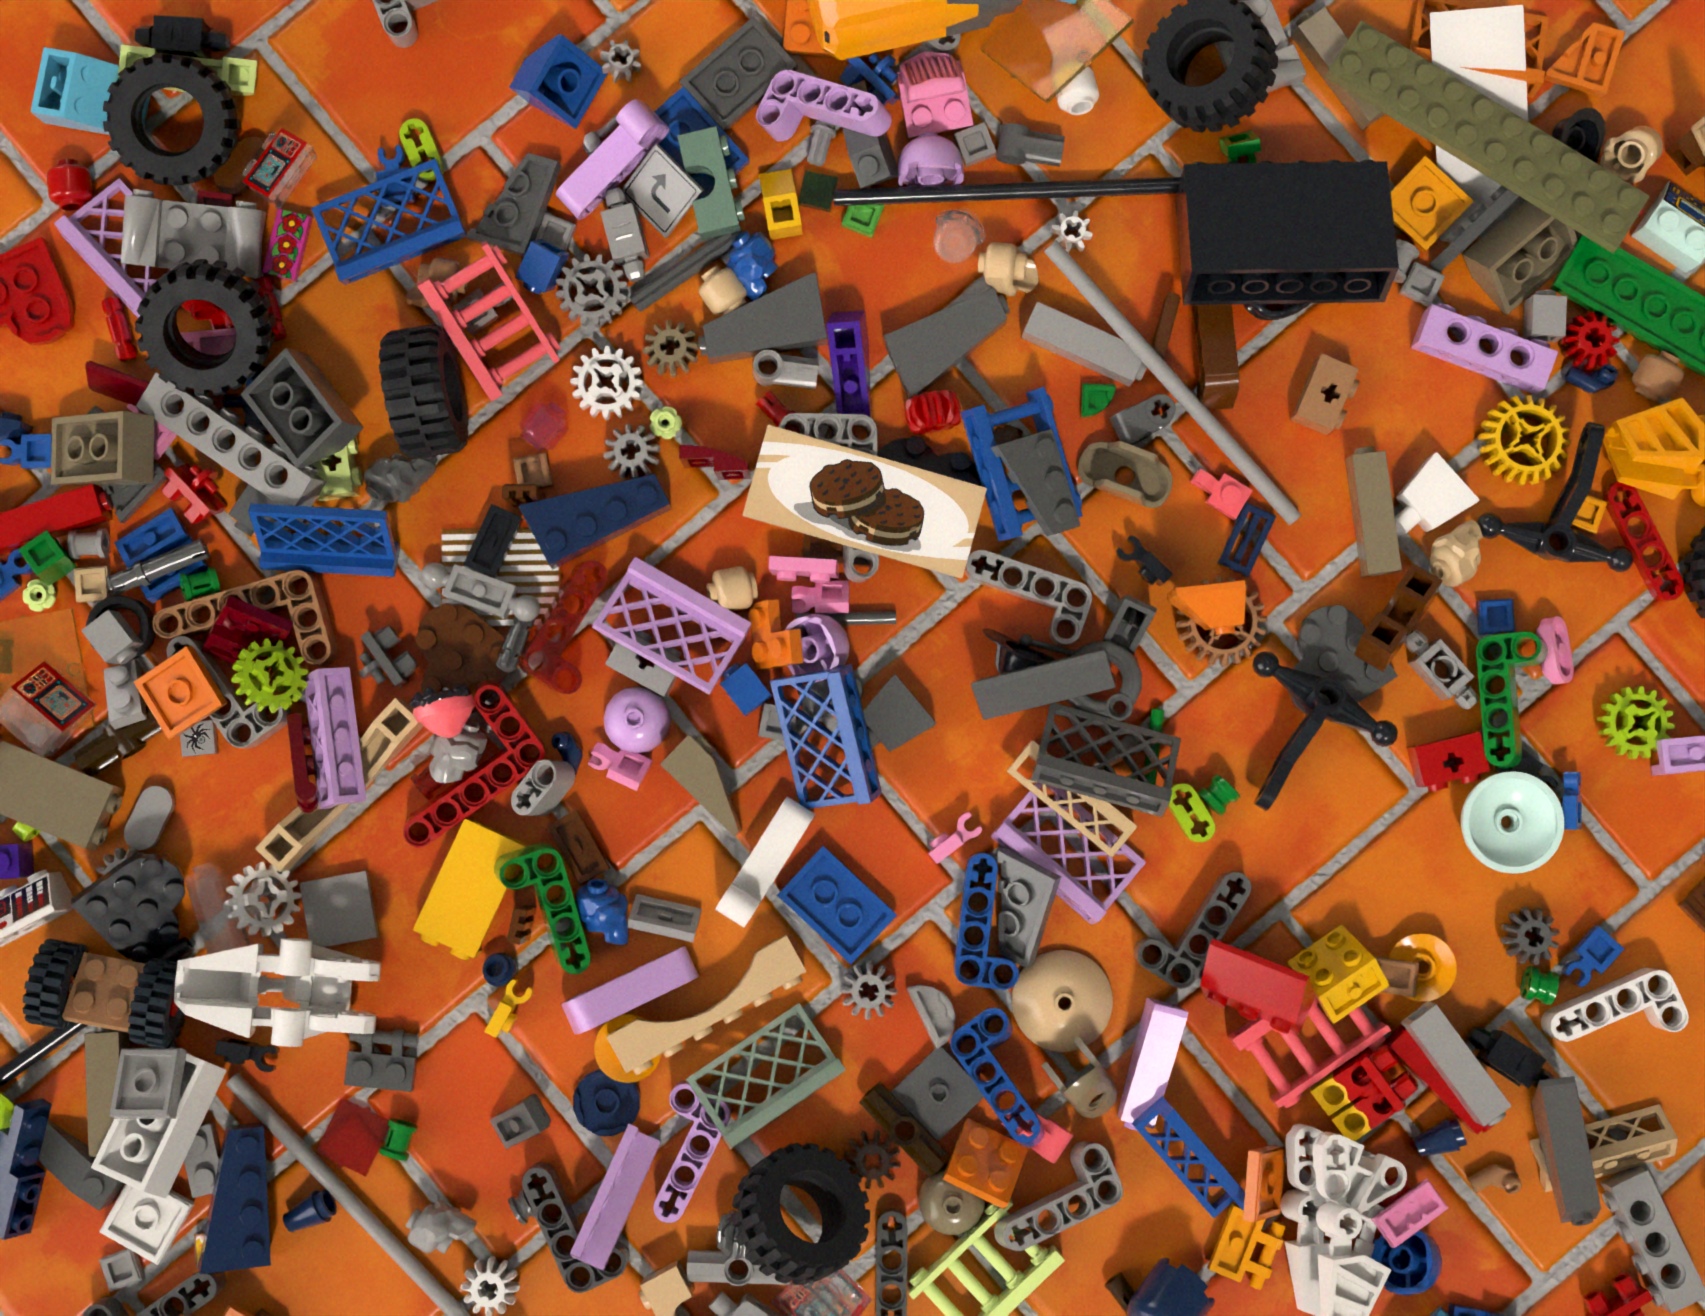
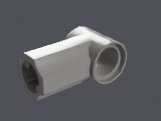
M763 350L754 358L753 377L755 381L763 386L777 384L816 389L819 359L782 355L773 350ZM769 361L775 364L777 370L771 375H766L758 367L761 363Z

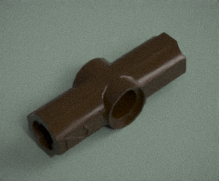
M146 705L147 719L118 729H114L109 724L103 729L102 735L75 751L73 755L80 770L93 777L119 759L129 758L146 747L148 740L163 731L149 707Z
M880 1081L859 1101L864 1109L890 1135L893 1142L900 1146L929 1178L937 1173L950 1159L951 1156ZM901 1121H908L913 1124L914 1132L908 1137H900L895 1132L897 1124Z

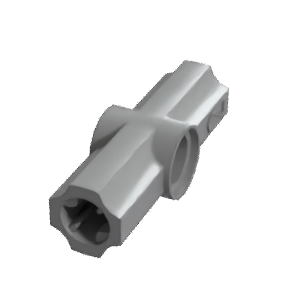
M688 1250L687 1281L730 1283L734 1286H743L747 1283L790 1285V1282L785 1284L776 1281V1274L774 1273L769 1276L764 1275L759 1271L761 1265L757 1261L751 1263L745 1258L737 1259L743 1260L748 1266V1271L739 1275L732 1272L730 1268V1263L736 1260L733 1255L726 1256L723 1254V1251Z

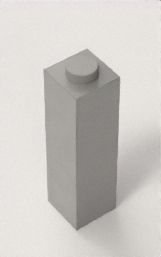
M1040 302L1036 303L1021 337L1028 342L1128 387L1131 386L1134 379L1141 381L1147 368L1122 339Z
M1426 1002L1401 1021L1474 1122L1484 1127L1487 1124L1492 1126L1506 1116L1505 1111L1511 1107V1104L1437 1004Z

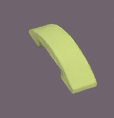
M121 45L118 73L125 67H131L134 61L140 58H148L152 55L164 53H157L155 48ZM191 57L201 61L205 66H210L218 73L217 76L222 81H226L231 88L229 91L231 96L255 95L258 67L256 60L231 57L215 60ZM173 87L163 88L166 90L186 92L184 90Z

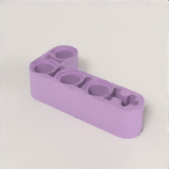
M783 70L774 76L756 112L758 123L776 141H786L791 138L796 132L803 116L876 137L887 132L892 122L889 111L875 95L792 70Z
M634 99L620 110L616 116V121L620 125L556 191L555 195L578 220H582L594 211L605 199L606 191L616 188L644 160L656 143L659 144L668 134L669 127L641 100Z
M683 946L592 990L581 993L561 1003L574 1034H581L698 978L699 975L686 946Z
M686 1080L678 1082L669 1097L672 1109L678 1114L694 1121L654 1202L653 1207L656 1217L665 1223H673L683 1215L722 1136L694 1092L695 1101L691 1105H683L678 1101L677 1092L679 1090L689 1089L693 1092ZM697 1083L703 1093L718 1095V1093ZM708 1099L711 1105L716 1104V1100ZM720 1101V1106L725 1110V1117L721 1120L726 1127L732 1114L731 1103ZM696 1135H703L708 1138L710 1147L705 1151L696 1150L692 1145V1138ZM681 1166H688L693 1170L695 1177L688 1182L682 1181L678 1178L676 1170ZM675 1188L680 1193L676 1199L675 1207L671 1211H667L664 1209L666 1206L665 1202L669 1200Z

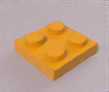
M1426 156L1390 192L1394 224L1424 252L1474 202Z

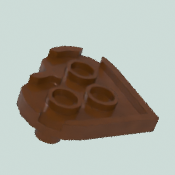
M445 603L433 608L424 616L416 636V643L420 647L423 656L429 662L421 683L423 694L429 686L435 691L440 692L444 687L450 689L452 684L455 683L464 684L469 687L474 697L477 686L485 680H495L501 684L509 673L499 669L496 662L500 653L504 654L502 648L507 637L475 611L464 605ZM524 651L522 652L521 656H517L519 661L526 654ZM487 689L483 691L480 695L481 700L486 703L495 690ZM476 705L473 708L471 714L475 713L478 710L476 708Z

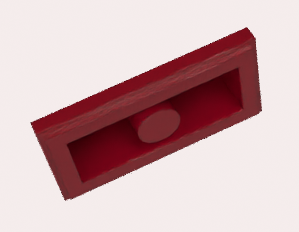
M90 360L85 364L89 389L127 404L136 406L150 383Z

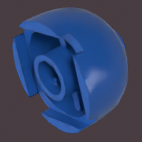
M1420 1229L1396 1248H1391L1383 1235L1380 1236L1379 1240L1375 1239L1373 1242L1375 1246L1371 1258L1391 1269L1384 1284L1385 1289L1389 1292L1409 1296L1423 1293L1436 1283L1441 1274V1252L1434 1238L1424 1230Z

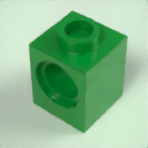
M47 530L18 549L34 573L48 586L77 568L60 542Z

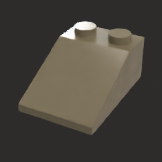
M116 411L52 418L51 485H135L153 483L154 416Z
M688 735L660 765L733 836L738 835L742 828L719 762L712 755L716 749L703 736L699 735L695 738Z

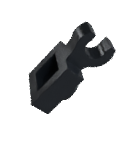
M1130 535L1127 539L1134 548L1131 554L1124 553L1120 548L1115 551L1116 556L1120 560L1125 562L1135 561L1136 565L1141 568L1138 571L1139 575L1150 585L1156 583L1158 586H1161L1173 575L1150 551L1147 552L1142 547L1140 541L1135 536Z
M225 1037L217 1040L214 1054L225 1056L224 1061L233 1064H245V1060L251 1059L259 1070L271 1072L276 1070V1065L266 1063L265 1054L267 1052L277 1054L280 1048L275 1045L262 1046L255 1042Z

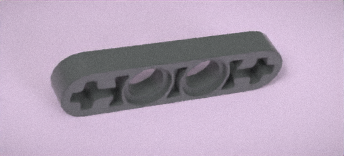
M895 1208L885 1209L880 1213L877 1220L876 1316H888V1311L881 1313L882 1308L889 1311L902 1309V1313L895 1312V1316H907L908 1226L904 1213ZM890 1216L896 1217V1222L902 1223V1226L896 1227L895 1241L903 1240L902 1245L894 1242L881 1244L882 1239L889 1241L888 1227H883L882 1224L887 1223ZM895 1250L900 1253L902 1257L900 1265L896 1268L886 1267L882 1262V1256L885 1252ZM891 1284L896 1285L901 1290V1297L893 1303L885 1301L882 1297L884 1287Z

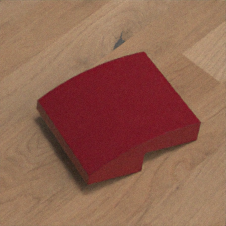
M679 445V459L684 468L714 467L718 480L751 479L748 463L732 454L703 446Z
M228 596L206 637L201 651L234 664L236 660H240L237 657L243 649L248 650L249 645L254 641L259 646L267 638L270 640L271 646H275L279 640L284 642L290 633L293 621ZM259 657L257 659L264 661L267 657Z

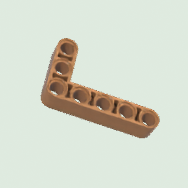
M293 570L164 608L156 613L152 621L153 629L160 637L171 640L179 636L190 638L210 631L228 596L234 598L241 597L244 602L271 613L288 609L293 621L301 655L308 663L328 666L338 656V646L320 583L314 575L301 570ZM306 578L308 582L307 591L302 595H298L295 591V584L299 579ZM273 587L276 592L275 600L266 605L263 601V594L266 589ZM208 606L211 616L206 623L202 624L199 620V612L202 608ZM314 610L317 614V621L313 626L307 627L304 623V616L308 611ZM176 616L179 624L178 628L173 633H170L167 630V622L171 617ZM323 642L326 646V654L323 658L317 660L313 655V648L317 643Z

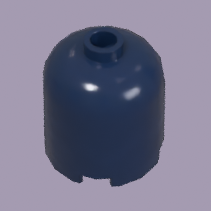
M1163 1258L1159 1259L1132 1296L1128 1304L1127 1316H1206L1213 1307L1215 1300L1213 1297L1208 1298L1204 1291L1208 1286L1196 1273L1183 1264L1178 1269L1168 1265L1170 1263L1169 1259Z

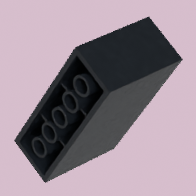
M1330 160L1327 162L1295 161L1293 163H1273L1271 161L1239 163L1232 161L1225 164L1195 162L1184 164L1175 201L1183 305L1385 302L1399 268L1387 161L1362 160L1360 162H1341Z

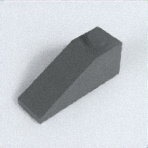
M866 80L849 86L871 93ZM843 128L848 155L860 188H870L898 177V166L886 133L876 137Z
M48 1120L38 1161L70 1192L100 1211L112 1204L125 1183L92 1169L91 1166L96 1157L89 1158L88 1146Z

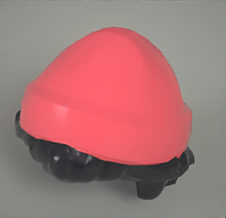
M454 683L450 689L444 687L440 692L435 691L431 686L425 689L423 695L417 692L410 701V707L413 708V715L418 723H421L438 736L452 738L462 732L475 707V702L469 687L464 684Z

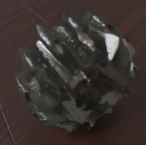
M880 1130L874 1131L873 1140H869L866 1131H861L863 1143L861 1144L856 1139L851 1138L849 1144L856 1151H844V1158L853 1160L849 1162L851 1166L848 1169L851 1172L857 1170L856 1173L860 1179L865 1177L866 1189H870L872 1179H876L878 1187L883 1188L884 1180L882 1176L885 1175L889 1180L893 1181L896 1176L890 1168L901 1167V1161L892 1158L900 1153L899 1147L888 1148L893 1141L890 1135L880 1142ZM868 1153L873 1156L875 1153H878L880 1164L871 1163L869 1166L866 1165L865 1155Z

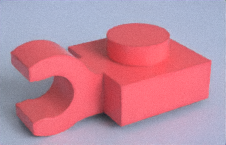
M1203 469L1196 471L1190 481L1194 486L1210 494L1205 502L1206 504L1232 520L1237 518L1253 491L1225 473L1220 476L1219 480H1216L1215 477Z

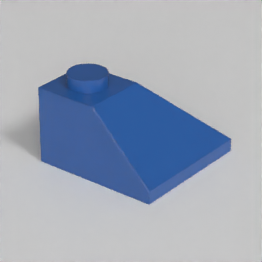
M558 34L524 60L509 88L532 106L576 129L607 74L602 73V66L566 37Z

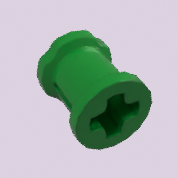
M208 567L207 571L192 575L179 574L180 587L185 602L191 601L195 597L221 592L214 567Z
M390 1118L388 1122L390 1128L385 1144L380 1146L378 1152L392 1159L407 1161L409 1158L407 1150L412 1135L416 1133L418 1126L408 1121Z

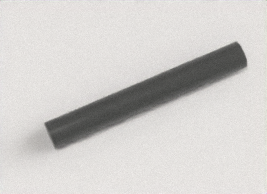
M896 611L796 613V619L811 614H821L833 618L841 625L896 624Z

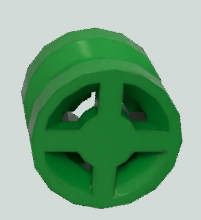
M1218 774L1211 778V784L1207 788H1201L1197 792L1199 797L1220 816L1226 812V806L1230 802H1236L1240 798L1238 792Z
M1528 966L1521 981V998L1526 1000L1536 998L1543 1004L1551 1005L1558 992V973L1552 971L1542 973L1538 968Z

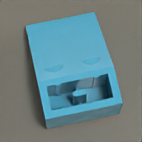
M44 47L30 112L45 124L110 135L109 132H104L103 121H107V112L103 111L104 101L109 100L110 93L107 92L112 82H116L119 79V65L79 53ZM150 96L147 98L142 110L143 128L147 116Z

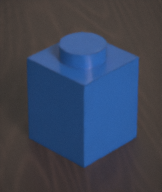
M543 239L531 241L515 278L523 281V287L537 294L554 290L557 284L556 280L559 279L562 268L565 266L570 254Z
M736 663L722 674L725 680L720 685L744 716L749 715L772 697L747 663L742 667L739 663Z

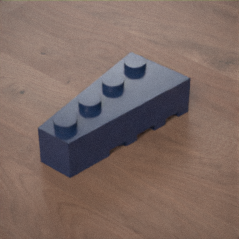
M655 474L518 505L552 570L671 510L670 503Z
M261 1122L229 1125L225 1128L201 1255L197 1266L199 1274L271 1265L264 1126Z

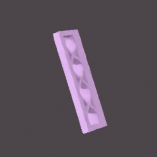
M350 667L316 669L307 674L303 680L308 683L305 688L319 809H329L339 804L366 801Z
M1705 735L1656 741L1659 764L1650 766L1652 776L1705 771Z
M628 1124L570 1254L573 1258L604 1271L661 1141L639 1132L638 1127Z

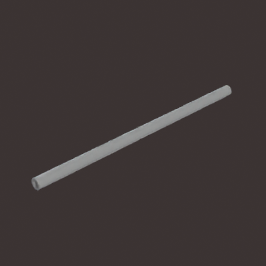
M1055 240L1044 250V253L1288 525L1294 523L1301 516L1297 508L1060 243Z
M239 1073L235 1074L225 1084L447 1316H471Z

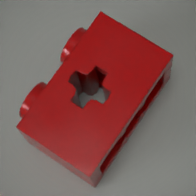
M1471 732L1407 748L1416 787H1427L1428 792L1448 788L1447 781L1460 779L1461 784L1481 780V773L1490 771L1484 752L1481 732ZM1448 758H1454L1455 764L1451 765L1450 768H1444L1443 761L1448 760Z

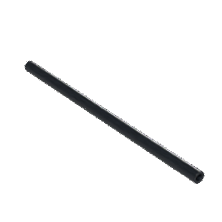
M1181 177L833 189L834 206L1177 194Z
M183 937L174 946L159 955L157 959L178 962V960H182L193 952L195 948L187 937ZM72 1022L70 1027L67 1026V1029L55 1028L0 1067V1088L88 1025Z

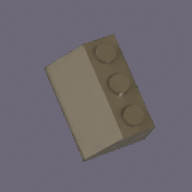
M1524 201L1464 252L1463 257L1472 278L1498 308L1508 315L1562 268L1571 250L1577 244L1578 239L1574 229L1530 202Z

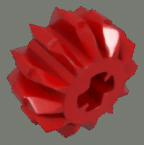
M1589 312L1585 318L1582 315L1575 316L1572 319L1573 324L1566 325V334L1568 336L1560 339L1559 343L1569 347V349L1563 352V356L1569 357L1573 355V366L1577 367L1583 362L1586 370L1594 368L1595 364L1602 367L1608 363L1607 358H1612L1617 354L1613 346L1620 343L1621 338L1612 336V332L1617 329V325L1614 324L1609 327L1606 325L1608 315H1603L1597 320L1595 312Z
M934 390L928 393L924 392L921 395H915L905 402L906 422L909 425L910 432L915 434L919 433L922 435L942 432L946 429H952L961 422V406L955 392Z

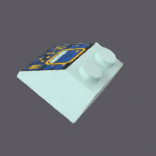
M1669 181L1631 237L1684 273H1687L1700 265L1705 258V205Z

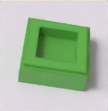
M884 205L848 206L841 227L873 238L883 213Z

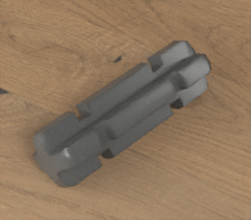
M515 616L513 621L515 626H511L502 648L504 654L500 653L496 662L499 669L507 673L516 670L519 662L517 656L522 655L530 635L528 629L533 627L536 618L532 621L524 622Z

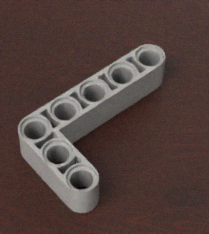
M791 413L785 416L778 426L785 429L786 425L793 424L799 428L803 435L877 456V427L874 420L867 415ZM820 425L829 426L833 430L834 437L832 439L823 438L819 434L818 427ZM861 426L864 428L867 438L864 440L855 438L852 434V427ZM843 545V569L849 580L856 583L865 582L876 573L879 566V555ZM855 558L866 560L869 567L867 573L862 574L856 571L853 565Z

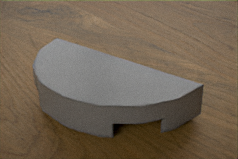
M920 984L908 987L906 990L935 1049L938 1050L947 1043L954 1030L956 1016L953 1005L942 991H938L933 987Z

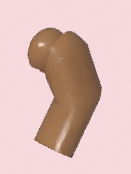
M1491 1164L1467 1178L1470 1186L1476 1193L1490 1185H1494L1504 1189L1509 1194H1514L1522 1186L1519 1175L1514 1170L1498 1164Z

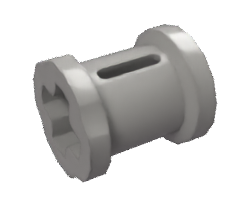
M1396 239L1399 268L1393 282L1404 283L1407 278L1405 273L1413 259L1419 256L1420 252L1409 242Z
M99 528L97 532L82 533L77 529H71L67 539L70 557L72 559H79L82 555H99L100 558H108L111 541L107 529Z

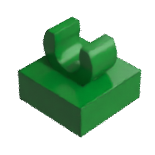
M1251 130L1219 137L1220 150L1228 157V162H1237L1241 156L1245 155L1247 163H1256L1254 153L1261 151L1260 138Z

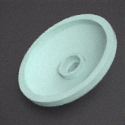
M1501 772L1485 778L1471 790L1462 808L1461 830L1468 849L1482 864L1503 873H1525L1542 866L1557 851L1564 833V814L1556 794L1542 780L1523 772ZM1504 816L1510 818L1511 823L1508 828H1504L1501 825V819Z

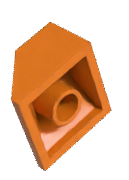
M1245 580L1179 587L1167 593V600L1204 630L1214 629L1215 635L1236 633L1235 627L1244 624Z

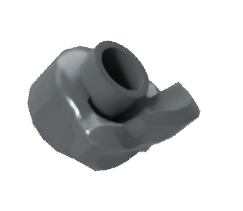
M394 453L390 458L379 457L364 473V481L367 485L365 490L375 501L380 502L383 500L388 503L398 501L404 503L420 491L421 485L434 475L436 467L423 458L412 459L409 462L398 453Z

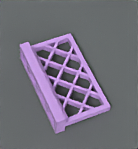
M119 178L69 218L63 215L54 224L61 236L132 313L139 318L140 315L137 313L139 304L146 297L145 293L150 286L157 281L150 279L151 266H146L145 279L130 278L127 275L128 264L122 263L120 267L115 262L121 261V255L108 254L105 251L106 238L122 239L123 232L106 231L108 216L124 217V210L108 209L109 199L119 191L124 195H133L132 191ZM88 215H102L100 231L86 230L79 222ZM93 237L100 238L99 244ZM137 285H144V292Z
M634 557L628 566L627 573L593 623L592 628L710 695L739 646L746 639L752 623L639 558ZM628 584L641 591L643 601L626 604L623 592ZM619 600L621 605L615 606V604ZM665 604L670 607L673 617L655 621L651 606ZM646 607L650 622L632 626L628 611ZM623 612L627 627L613 629L606 625L604 621L610 614ZM693 620L699 624L702 634L684 637L681 622ZM675 624L679 639L661 642L657 627ZM652 629L656 644L641 645L636 641L634 632ZM722 637L731 642L732 645L728 651L714 654L710 639ZM704 640L708 656L691 659L687 644ZM681 645L685 661L673 663L666 659L664 649ZM723 659L719 666H717L716 661ZM711 663L714 674L709 682L695 675L694 665Z
M1036 782L1035 786L1041 789L1042 783ZM1046 785L1054 793L1055 801L1060 799L1067 800V793L1063 789ZM1029 791L990 837L1001 847H1005L1062 876L1056 895L1091 925L1098 923L1107 913L1106 910L1146 862L1124 843L1115 855H1125L1134 865L1127 874L1114 875L1113 857L1111 858L1104 851L1089 852L1087 837L1077 829L1063 830L1062 817L1058 813H1056L1058 830L1040 831L1038 812H1054V810L1050 807L1038 808L1037 796ZM1032 800V808L1024 809ZM1072 803L1073 811L1080 816V822L1093 821L1092 814L1079 803ZM1058 804L1065 811H1068V806H1061V804ZM1033 813L1034 832L1022 833L1012 822L1019 814ZM1103 824L1098 825L1099 833L1105 838V844L1111 847L1118 837ZM1091 825L1093 828H1088V830L1095 833L1094 825ZM1081 834L1083 853L1065 854L1064 835ZM1058 835L1060 854L1047 855L1041 849L1040 836ZM1035 836V843L1032 842L1028 837ZM1107 856L1108 875L1091 876L1089 857ZM1083 857L1085 876H1071L1067 872L1066 858ZM1053 859H1060L1061 866ZM1123 878L1115 887V879ZM1109 879L1110 894L1103 903L1093 895L1091 880ZM1078 881H1086V888Z

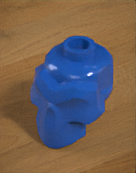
M744 231L732 240L731 243L734 247L729 254L730 260L726 266L733 270L745 287L747 298L752 302L764 295L767 289L764 279L770 276L777 269L778 265L773 260L775 248L765 234L762 232L749 234L748 231Z
M590 880L576 892V907L579 918L584 922L585 929L591 932L604 933L605 941L608 943L627 944L629 928L627 927L628 900L626 896L619 893L613 885L608 884L605 880Z

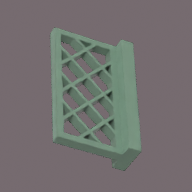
M798 1003L686 1078V1081L731 1150L838 1077L846 1069L839 1058L836 1059L800 1003ZM795 1014L798 1015L804 1024L802 1038L783 1034L785 1021ZM780 1025L779 1033L770 1032ZM808 1032L810 1033L814 1041L806 1039ZM762 1036L778 1038L774 1057L755 1054L759 1038ZM782 1039L801 1043L798 1062L778 1058ZM752 1044L751 1052L741 1051ZM805 1044L819 1047L826 1059L816 1066L802 1063ZM735 1054L750 1057L746 1076L726 1072L729 1058ZM754 1058L773 1062L769 1081L750 1077ZM724 1063L722 1071L713 1070ZM777 1063L796 1067L793 1082L788 1085L774 1082ZM801 1068L810 1069L799 1077ZM706 1074L721 1076L718 1095L703 1093L696 1081ZM725 1077L745 1081L741 1100L721 1097ZM749 1082L768 1086L765 1101L760 1104L745 1101ZM772 1087L781 1088V1090L771 1096ZM708 1099L716 1100L715 1110ZM720 1101L740 1105L737 1120L726 1127L718 1116ZM744 1106L753 1108L743 1115Z

